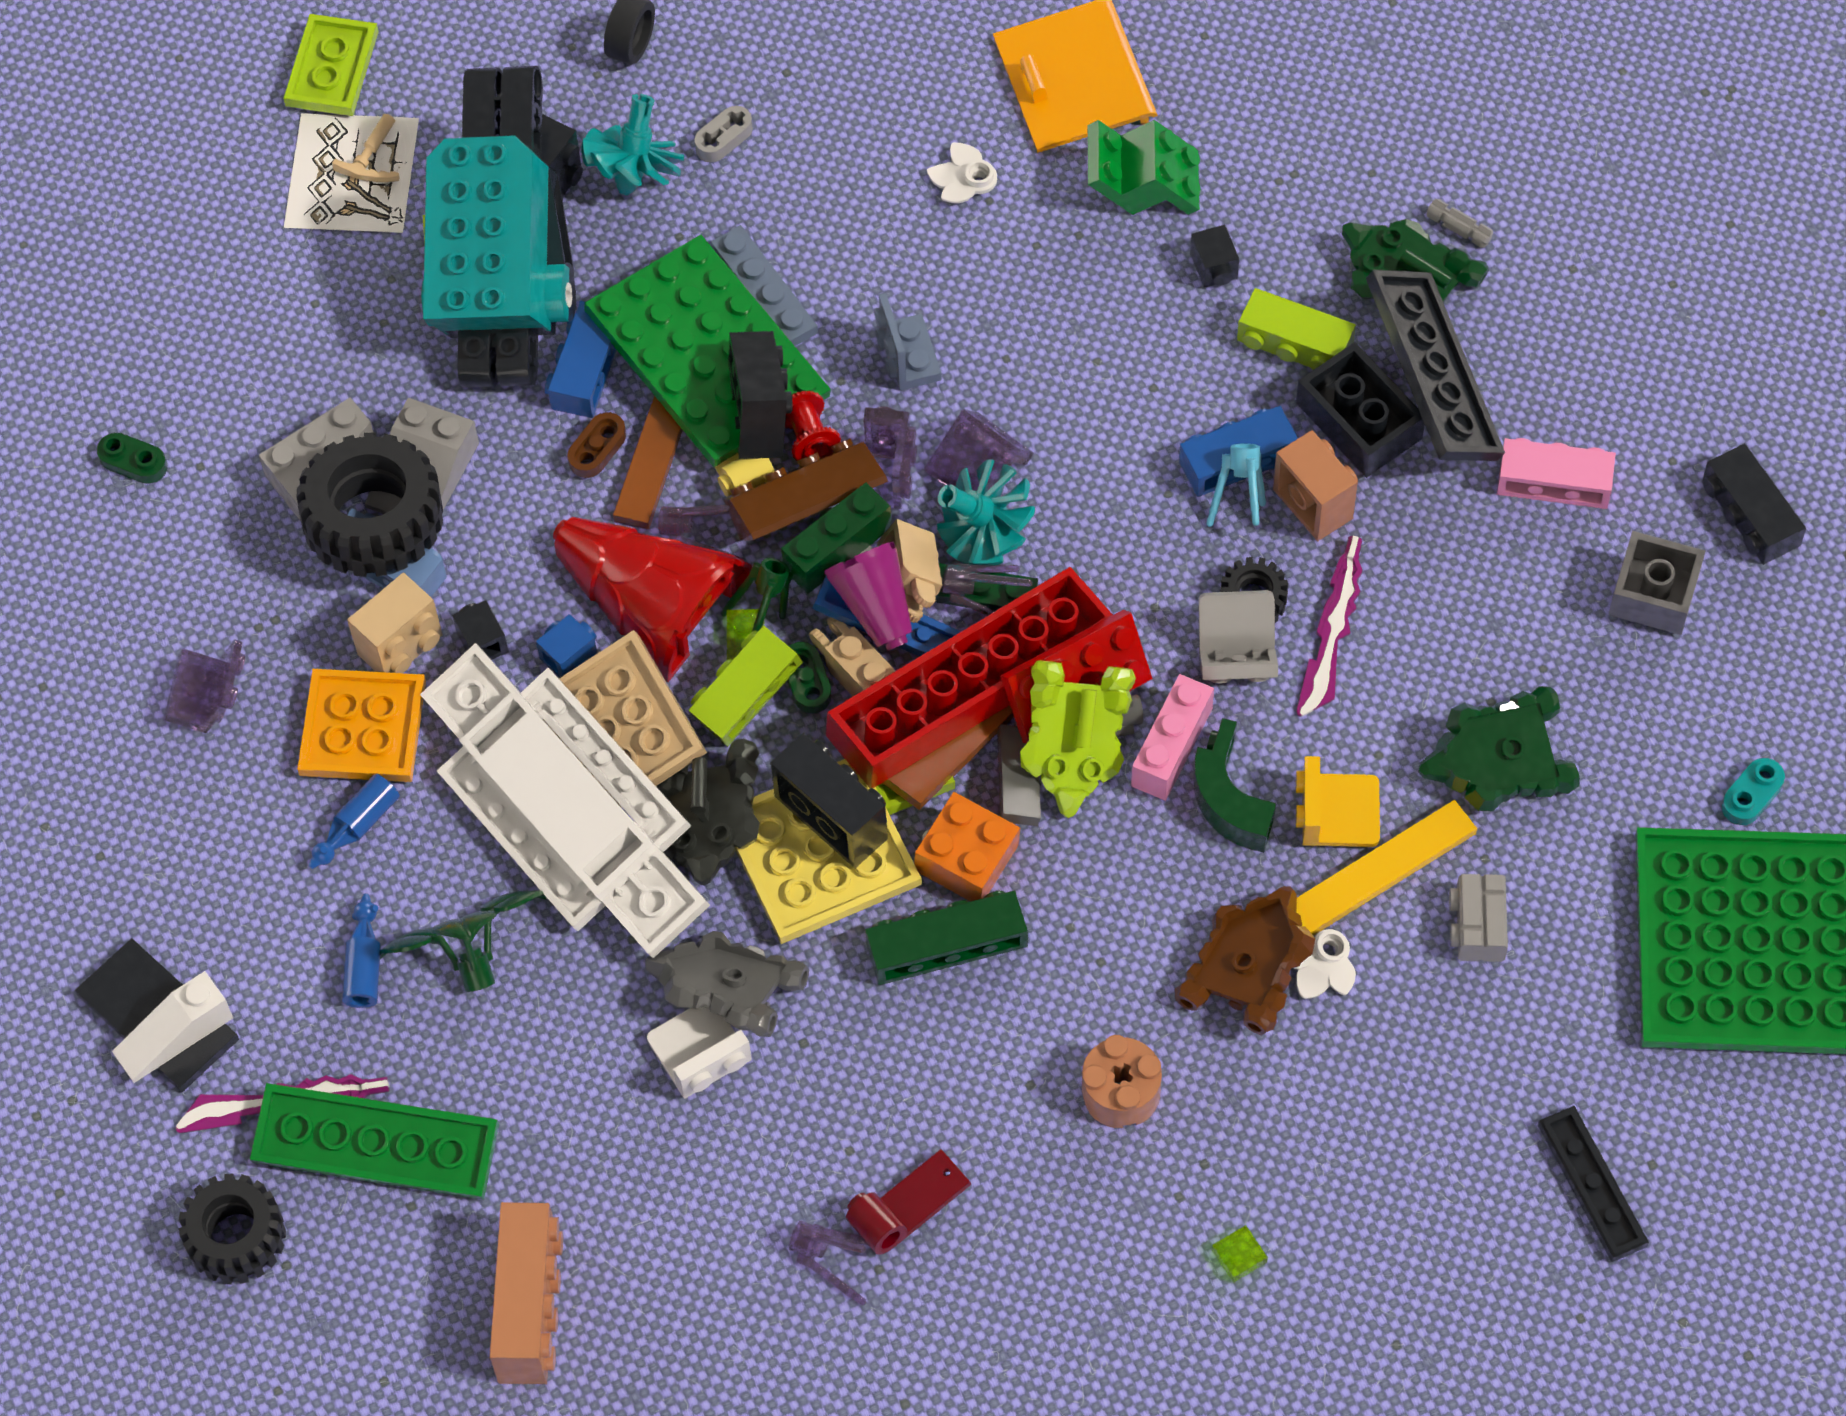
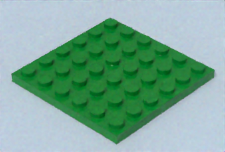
M1637 827L1635 841L1642 1047L1846 1054V834Z

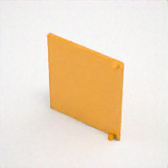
M1095 0L993 33L994 41L1037 153L1088 137L1087 125L1097 120L1114 129L1138 120L1144 125L1149 122V117L1154 118L1158 116L1112 0Z

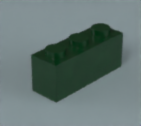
M867 482L781 548L782 561L788 565L790 572L793 573L792 579L807 594L812 592L822 584L826 576L825 570L841 562L845 564L846 561L859 555L883 536L892 525L891 506Z

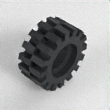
M1246 557L1245 565L1240 560L1234 562V569L1229 566L1225 571V576H1222L1220 592H1237L1243 586L1249 584L1264 587L1274 595L1276 623L1279 615L1282 616L1285 612V605L1287 604L1288 581L1284 580L1285 574L1282 569L1276 572L1277 564L1272 561L1268 567L1265 566L1266 559L1259 557L1258 564L1253 563V557Z

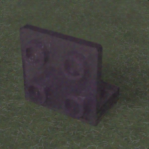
M962 409L925 466V471L943 485L950 487L951 484L956 487L961 470L968 468L972 490L977 491L979 481L976 470L984 461L994 460L988 479V488L990 489L997 483L1003 464L1012 466L1015 462L1027 465L1034 452L980 413Z

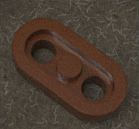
M611 412L596 415L571 445L567 457L569 467L575 475L583 478L598 475L622 446L626 439V429L624 421L619 415ZM606 433L614 434L610 438L603 437V435ZM587 459L593 461L589 464H582V462Z

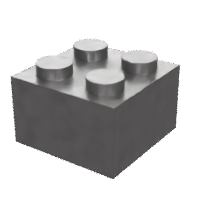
M1632 531L1613 594L1609 615L1682 635L1706 551Z

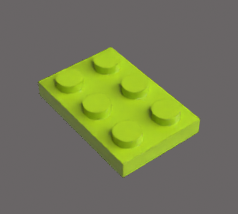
M309 14L283 98L285 106L353 116L378 36L377 23Z

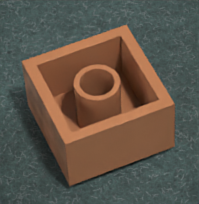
M1311 430L1276 453L1273 490L1317 541L1353 519L1358 479L1351 467L1348 465L1343 466L1336 458L1335 452L1327 440H1321Z

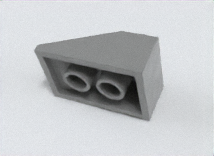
M408 397L389 435L397 436L398 442H402L403 439L416 445V451L421 450L428 456L430 464L435 467L438 476L444 510L479 445L475 422ZM371 491L368 494L365 506L368 509L385 514L392 510L401 501V498L387 492Z

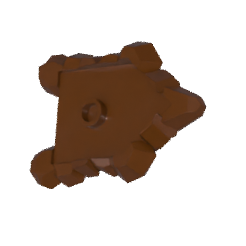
M1283 886L1266 897H1257L1247 903L1245 909L1241 905L1221 906L1212 918L1213 930L1210 932L1209 942L1204 944L1198 954L1201 963H1194L1185 973V981L1174 989L1175 1001L1185 1009L1196 1011L1205 1004L1212 993L1229 999L1228 1004L1235 1010L1242 1011L1246 1005L1247 1007L1243 1014V1024L1252 1032L1262 1036L1266 1032L1274 1030L1277 1023V1012L1285 1006L1287 994L1283 991L1286 990L1291 981L1290 970L1299 967L1305 959L1313 954L1315 937L1305 926H1302L1301 915L1297 913V894L1291 886Z

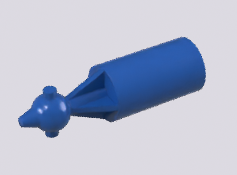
M374 774L333 817L327 841L320 842L313 847L312 858L308 866L314 869L319 865H327L334 859V850L359 841L400 797L396 788L381 775Z
M367 893L363 894L361 901L354 908L352 918L357 920L358 924L350 939L346 941L342 1002L356 1008L372 1007L378 1001L381 943L376 940L370 923L377 915L378 906L371 902L370 896Z

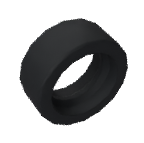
M650 0L616 1L607 21L604 34V53L609 58L632 65L637 63L643 56L650 41L655 21V7Z

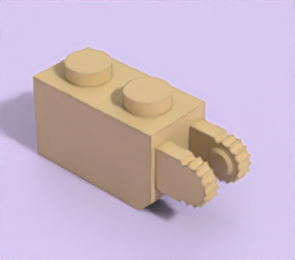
M896 519L878 540L877 547L894 541L899 558L910 622L917 623L923 617V608H930L936 601L935 596L942 587L935 535L932 532Z
M830 617L827 619V624L830 630L836 634L837 639L831 642L817 628L809 633L813 644L825 656L826 666L830 673L852 697L895 672L894 668L854 626L849 629L845 623Z

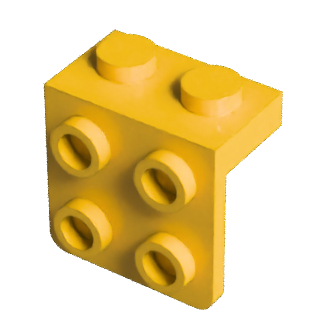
M1305 756L1303 770H1296L1295 781L1296 793H1302V805H1296V828H1302L1303 845L1377 846L1380 841L1378 777L1365 774H1320V757Z

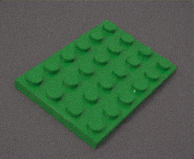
M701 234L585 302L584 311L607 336L616 350L713 467L737 454L740 429L735 428V416H738L736 400H732L728 367L730 332L773 331L776 346H782L783 349L782 368L787 369L788 388L785 391H791L792 394L801 391H813L821 395L823 400L830 397V387Z

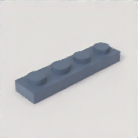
M741 225L711 241V247L794 346L818 334L817 324Z

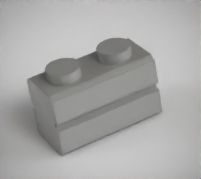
M1461 874L1458 877L1457 887L1450 888L1449 910L1457 911V923H1451L1450 946L1458 947V959L1460 961L1483 960L1502 962L1506 958L1508 949L1506 876Z

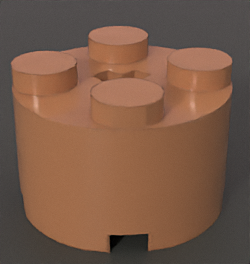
M1112 1035L1099 1043L1087 1055L1082 1070V1095L1090 1115L1098 1122L1112 1128H1123L1125 1125L1135 1123L1138 1125L1145 1122L1155 1112L1160 1101L1161 1062L1147 1045L1132 1038Z

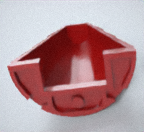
M570 517L567 521L562 520L556 526L553 533L556 556L590 601H596L620 635L625 636L634 630L640 636L663 678L668 683L690 656L687 637L719 596L723 594L731 598L752 569L750 563L731 554L684 544L679 540L638 533L635 528L584 518Z

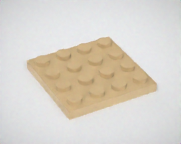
M634 630L559 678L655 786L691 764L694 758L702 757L707 753L643 641Z

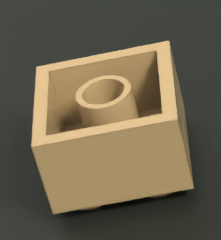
M404 572L347 619L357 655L375 672L404 673L415 658L422 652H427L434 648L443 635L434 600Z

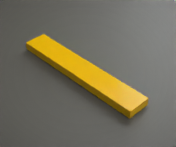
M1455 800L1451 801L1297 897V913L1301 915L1302 926H1305L1313 936L1476 835L1477 827Z

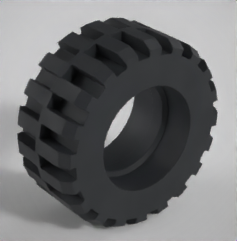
M375 432L364 433V437L354 438L353 434L343 437V442L339 444L332 442L325 446L324 453L322 455L317 453L309 461L310 468L306 467L302 471L296 498L303 534L311 551L316 552L317 558L326 565L333 563L335 570L342 573H347L350 570L353 571L354 576L366 577L367 573H376V577L387 575V571L396 569L399 572L407 568V563L411 560L417 562L425 555L424 548L430 549L436 542L437 533L441 531L443 524V506L438 476L435 467L430 464L428 456L421 450L416 451V445L403 439L402 442H398L397 436L385 433L383 437H377ZM382 491L401 498V501L392 510L377 517L356 518L339 511L348 500L365 492Z

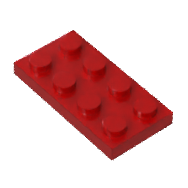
M1121 610L1000 675L1020 736L1025 744L1029 741L1028 732L1033 724L1031 722V706L1033 705L1031 703L1030 690L1035 683L1031 674V668L1036 661L1043 660L1062 663L1065 674L1064 682L1101 685L1102 677L1108 666L1133 670L1136 679L1130 691L1153 679L1132 613L1126 610Z

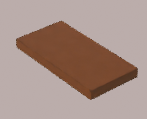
M1009 705L884 781L883 784L920 810L943 788L952 776L954 777L997 734L1000 724L1007 725L1014 718L1011 706Z

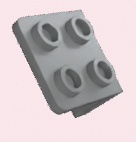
M1268 590L1201 594L1198 602L1199 663L1202 680H1209L1220 684L1227 683L1231 679H1248L1253 682H1263L1269 678L1278 677V660L1275 651V599L1273 593Z

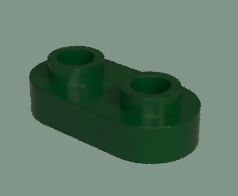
M111 433L104 436L97 445V455L100 463L109 471L145 484L161 480L167 472L168 465L163 451L149 443L122 433ZM120 446L119 449L110 451L111 448ZM146 458H152L148 463H141Z
M795 642L789 645V647L798 654L802 662L808 665L805 668H797L787 680L796 706L803 712L819 713L825 710L831 702V686L816 647L808 642ZM809 694H817L819 696L815 700L806 698Z

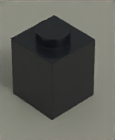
M1225 224L1191 234L1190 255L1204 288L1213 285L1222 286L1238 278L1239 257Z
M487 600L477 604H468L452 615L456 633L466 651L476 643L491 660L509 652L505 634Z

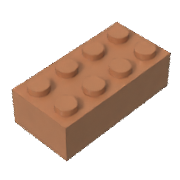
M501 1202L490 1360L499 1384H547L548 1371L555 1370L556 1349L555 1346H552V1335L550 1332H557L558 1308H554V1294H559L561 1287L560 1269H557L556 1255H562L563 1231H559V1217H553L549 1203Z

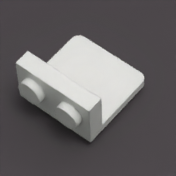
M690 1008L651 1030L647 1035L650 1047L684 1099L696 1092L703 1091L716 1080L739 1070L752 1060L750 1044L742 1030L735 1033L731 1025L725 1021V1017L710 1012V1008Z

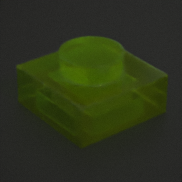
M1246 1225L1212 1245V1252L1233 1283L1263 1266L1268 1260L1267 1255Z

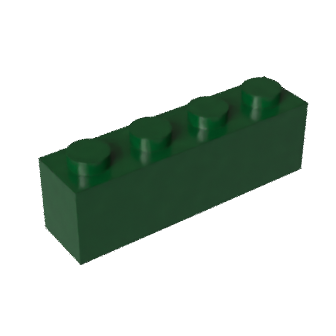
M1015 890L1006 893L1004 891H994L987 894L983 899L971 902L965 900L955 901L944 909L933 912L929 910L917 911L911 914L909 918L894 922L892 920H882L872 925L871 928L865 929L866 945L878 986L1028 947V930Z

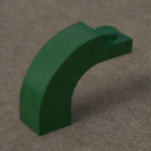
M1222 718L1219 730H1212L1210 733L1207 749L1197 747L1193 780L1196 801L1207 822L1220 835L1239 846L1264 853L1275 819L1276 803L1249 796L1237 789L1231 782L1226 768L1236 739L1237 721Z

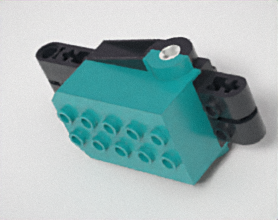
M538 66L504 67L503 71L499 67L466 69L463 77L462 138L443 139L426 157L424 279L421 290L423 319L428 326H434L450 338H458L457 371L462 388L496 387L498 383L500 386L535 385L538 372V335H556V322H571L575 315L576 288L574 266L559 176L541 159L543 84L541 71Z

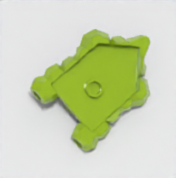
M1038 660L1031 668V674L1035 683L1030 690L1031 703L1033 705L1031 706V722L1033 724L1028 732L1029 741L1020 751L1021 767L1035 778L1041 775L1044 787L1054 794L1059 811L1066 818H1070L1077 813L1085 797L1089 796L1099 785L1098 780L1104 783L1118 775L1124 757L1120 749L1121 743L1116 737V732L1121 730L1123 723L1122 714L1128 713L1132 701L1129 691L1136 679L1132 669L1108 666L1102 677L1101 685L1064 682L1065 674L1062 663Z

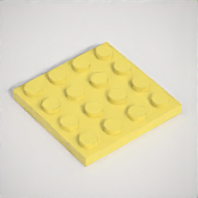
M845 759L837 762L840 766L842 764L848 765L855 772ZM856 773L859 779L858 782H860L867 790L870 789L865 784V782L860 778V776ZM774 789L753 798L752 808L754 815L760 822L756 842L744 849L735 847V851L780 944H784L922 885V878L887 809L888 839L856 869L774 797Z

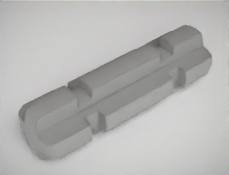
M1440 199L1432 201L1427 209L1428 218L1437 223H1440V221L1444 222L1442 226L1465 239L1472 238L1471 242L1481 248H1485L1491 241L1493 235L1491 228L1482 223L1478 226L1476 224L1477 220L1454 207L1448 209L1449 204Z

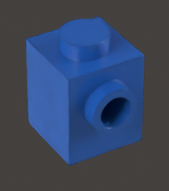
M569 614L561 621L553 622L546 629L544 635L536 641L539 659L561 678L597 654L595 643L597 636L586 622L582 621L579 623Z

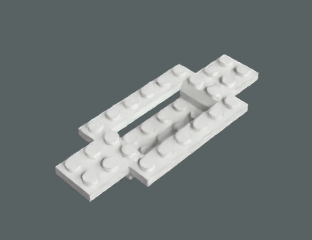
M475 643L420 694L463 745L437 772L536 886L543 890V894L574 929L579 931L606 906L642 948L654 958L710 906L705 898L663 853L691 827L689 822L549 668L543 671L520 693Z

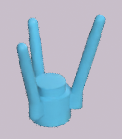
M1234 444L1230 447V454H1222V468L1206 522L1208 527H1212L1230 469L1234 470L1235 477L1248 478L1252 524L1254 526L1259 525V505L1262 507L1266 505L1260 446L1255 444Z

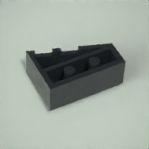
M773 331L730 332L728 367L732 400H736L738 416H735V428L740 429L739 459L783 457L786 414L792 413L793 404L791 391H785L788 388L787 369L782 368V346H776Z

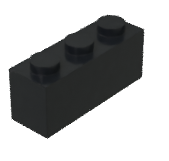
M1745 443L1707 462L1702 480L1706 493L1718 501L1723 508L1726 521L1731 526H1736L1743 536L1747 550L1752 555L1756 554L1763 565L1801 546L1806 526Z

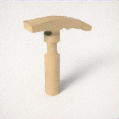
M383 114L365 142V149L361 155H357L353 163L334 159L332 162L333 171L365 181H399L398 172H377L373 169H366L369 164L368 159L372 153L377 152L394 125L395 119L389 114Z

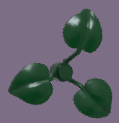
M543 890L516 891L503 894L480 906L481 912L471 913L460 919L448 920L431 928L417 929L399 936L380 950V959L388 953L406 952L428 943L438 944L452 962L454 971L459 970L466 992L487 988L495 984L489 961L493 960L491 952L492 919L498 913L521 906L535 897L546 900V896L543 894ZM483 926L484 952H482L481 946L472 947L471 944L475 935ZM443 936L463 940L465 949L458 953L460 959L457 958Z

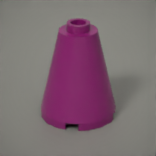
M894 541L854 556V558L846 561L845 564L841 562L824 571L827 579L877 647L885 644L889 651L908 642L906 635L912 632L897 548Z

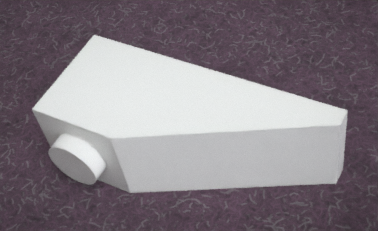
M206 971L171 992L112 1052L130 1079L135 1083L233 1019L226 999Z

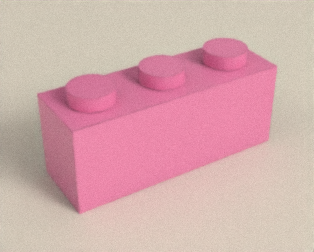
M1505 438L1503 445L1505 454L1501 457L1497 495L1602 509L1608 508L1612 491L1615 452H1607L1596 447L1588 449L1569 447L1563 443H1538L1526 438Z
M1179 674L1132 765L1131 787L1162 800H1167L1213 709V687Z

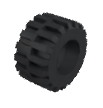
M233 1173L224 1174V1180L218 1181L216 1176L208 1179L210 1185L205 1188L199 1184L194 1189L195 1198L187 1197L183 1203L187 1212H180L179 1222L182 1227L178 1228L183 1245L196 1269L200 1273L204 1271L207 1278L216 1281L220 1276L223 1284L232 1285L233 1278H238L240 1284L249 1282V1275L255 1273L257 1278L264 1275L265 1273L262 1268L265 1265L271 1268L275 1265L277 1260L274 1253L282 1254L284 1248L282 1238H286V1229L283 1224L284 1219L270 1191L267 1192L264 1184L257 1180L253 1184L250 1176L241 1174L239 1180L235 1179ZM243 1214L254 1219L249 1233L237 1242L221 1244L211 1240L216 1225L228 1216Z

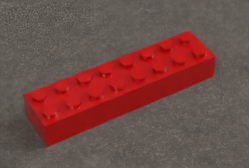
M1068 567L828 711L826 737L869 788H875L1009 706L1010 703L1000 675L1107 619L1113 614L1071 567Z

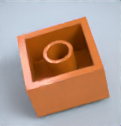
M953 792L915 851L914 864L919 874L969 901L983 899L989 894L1019 845L1021 828Z

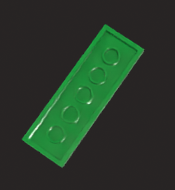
M266 1083L250 1161L257 1164L484 1200L500 1122L492 1118Z

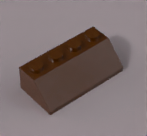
M851 438L832 445L833 453L820 458L817 452L798 460L799 468L786 472L785 468L782 467L765 474L766 482L753 487L751 481L731 489L730 491L733 496L724 499V503L740 540H755L840 503L866 482L872 488L888 482L887 477L864 441L853 444Z

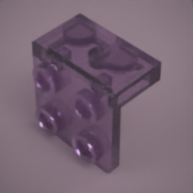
M886 406L877 408L865 407L863 419L865 444L874 457L894 459L892 472L894 509H902L903 498L910 499L912 477H910L911 467H915L917 458V445H915L916 427L910 426L909 412L897 411Z
M234 639L219 659L184 648L181 650L177 659L164 721L203 733H207L215 722L220 723L226 709H232L238 693V688L233 687L235 675H240L245 662V654L240 653L242 648L241 641Z

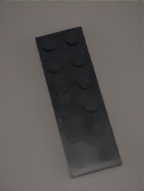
M1373 270L1367 276L1366 281L1438 459L1498 461L1505 454L1504 448L1432 274L1427 272Z

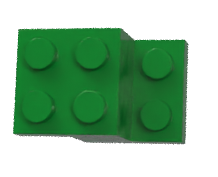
M1100 120L1087 125L1089 186L1132 215L1165 200L1188 215L1200 210V157L1198 150L1194 146L1185 142L1156 120H1152L1123 135L1118 134Z

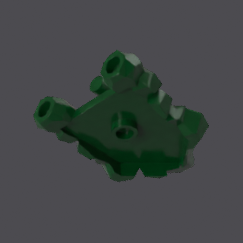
M1408 219L1390 223L1389 227L1386 225L1368 226L1351 222L1342 226V236L1351 250L1350 259L1356 269L1352 271L1351 289L1362 299H1374L1366 281L1367 276L1373 270L1431 273L1443 303L1459 282L1467 287L1477 289L1489 272L1485 261L1471 259L1468 252L1458 248L1450 250L1441 243L1433 245L1429 234L1425 233L1420 223Z
M1539 686L1532 693L1521 691L1510 697V701L1496 703L1494 707H1475L1464 702L1452 708L1445 726L1450 732L1443 734L1436 744L1435 751L1420 762L1418 773L1424 779L1444 783L1446 787L1459 793L1466 791L1464 798L1478 811H1494L1502 802H1507L1517 794L1519 797L1530 796L1533 792L1536 797H1552L1556 792L1569 794L1579 787L1580 776L1574 762L1561 759L1554 760L1544 722L1551 720L1559 714L1560 704L1556 691L1547 686Z

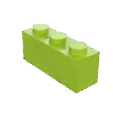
M1255 288L1238 321L1237 341L1242 342L1251 349H1261L1277 355L1286 362H1296L1314 370L1354 343L1356 324Z
M765 626L758 632L756 630L752 631L742 642L740 653L733 660L731 658L726 660L717 670L716 680L708 688H701L691 700L692 707L688 711L727 747L803 663L795 651Z

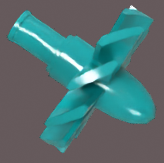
M637 94L632 95L629 119L622 128L620 125H614L604 132L592 128L582 140L580 153H582L584 165L587 167L597 166L605 178L612 179L614 177L618 192L624 196L630 195L635 192L638 186H642L644 174L662 185H668L669 180L658 172L680 177L682 170L674 164L684 161L683 154L662 150L675 147V142H651L653 133L649 127V122L655 100L644 94H640V96Z
M994 460L984 461L976 470L979 481L977 491L972 490L968 468H964L958 476L956 487L951 484L950 487L945 485L938 493V503L942 506L945 523H938L937 530L948 547L946 552L956 560L974 568H977V566L1002 564L1004 562V554L1017 549L1025 542L1026 538L1018 532L1027 525L1035 514L1034 506L1014 509L1006 507L1010 502L1027 500L1030 491V483L1027 478H1024L1008 494L1001 496L1005 484L1017 473L1015 468L1003 464L997 483L990 489L988 488V479Z

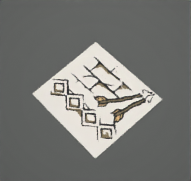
M301 113L283 228L403 233L419 118L393 117L395 119L394 125L377 152L371 154L366 169L389 173L395 171L399 173L400 179L395 182H373L356 179L333 171L332 162L334 159H338L346 163H353L356 156L361 155L365 149V142L382 116Z

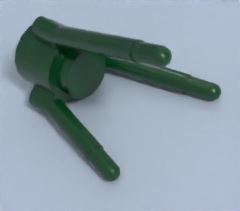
M774 558L763 559L761 564L754 562L750 574L726 603L720 613L721 616L726 617L755 581L756 590L763 598L752 631L756 630L758 632L762 628L771 598L776 597L778 593H780L779 618L785 619L788 607L789 585L793 577V573L790 572L788 565Z

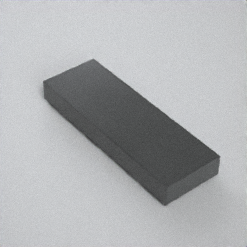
M1000 724L997 731L1000 817L1015 824L1038 826L1041 819L1039 776L1035 778L1021 767L1020 751L1026 744L1022 741L1018 727Z

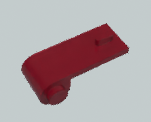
M940 1149L881 1198L875 1192L868 1194L863 1192L856 1195L847 1206L846 1220L877 1255L884 1254L896 1247L972 1184L944 1151Z

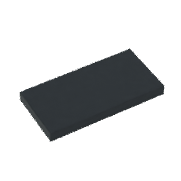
M131 938L74 991L85 1004L125 1039L171 992L183 984ZM224 1024L158 1067L157 1070L182 1093L239 1040L238 1035L227 1024Z

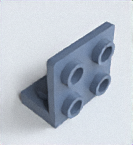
M886 293L878 294L879 308L874 309L878 326L875 328L879 348H885L886 350L885 365L889 378H896L900 391L941 381L942 373L923 315L918 314L895 320Z

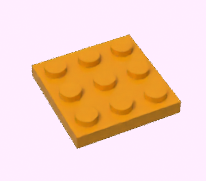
M312 669L297 768L299 776L369 780L374 774H379L388 781L412 782L424 700L420 694L425 690V675Z

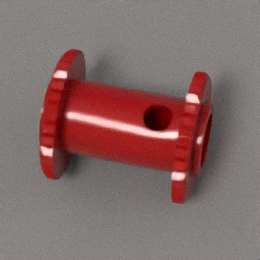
M801 391L792 394V413L786 414L785 428L793 429L797 438L791 449L793 458L798 461L817 452L820 458L833 453L831 446L841 442V437L837 430L827 426L824 427L820 420V415L825 407L821 395L813 391Z

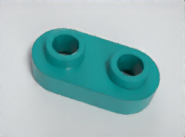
M1769 758L1754 760L1724 796L1722 811L1726 819L1736 825H1749L1756 821L1782 789L1785 780L1782 766ZM1760 772H1768L1772 777L1768 779L1763 778ZM1745 798L1750 804L1742 805L1737 799Z

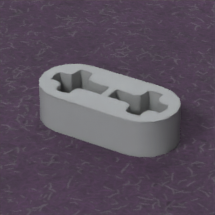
M731 106L696 133L694 139L697 156L705 162H717L745 141L753 130L752 117L748 109L742 106ZM734 121L735 123H740L741 121H743V125L739 126L737 124H734L731 126L730 122ZM717 141V146H716V147H714V146H712V145H708V146L705 147V144H704L705 142H708V143H710V144H713V143H715V142Z

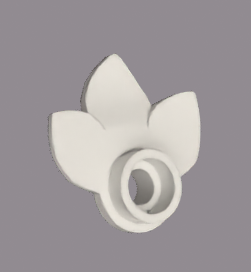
M953 142L951 144V162L927 169V174L933 184L943 189L941 200L949 203H962L968 201L975 194L988 193L997 183V173L994 167L982 159L978 149L963 143Z
M1326 929L1315 935L1313 954L1305 959L1299 967L1294 968L1298 970L1296 973V987L1302 998L1311 999L1318 997L1329 986L1339 994L1347 995L1353 987L1356 973L1348 959L1350 946L1346 937L1339 931ZM1323 945H1332L1335 949V955L1326 954L1323 950Z

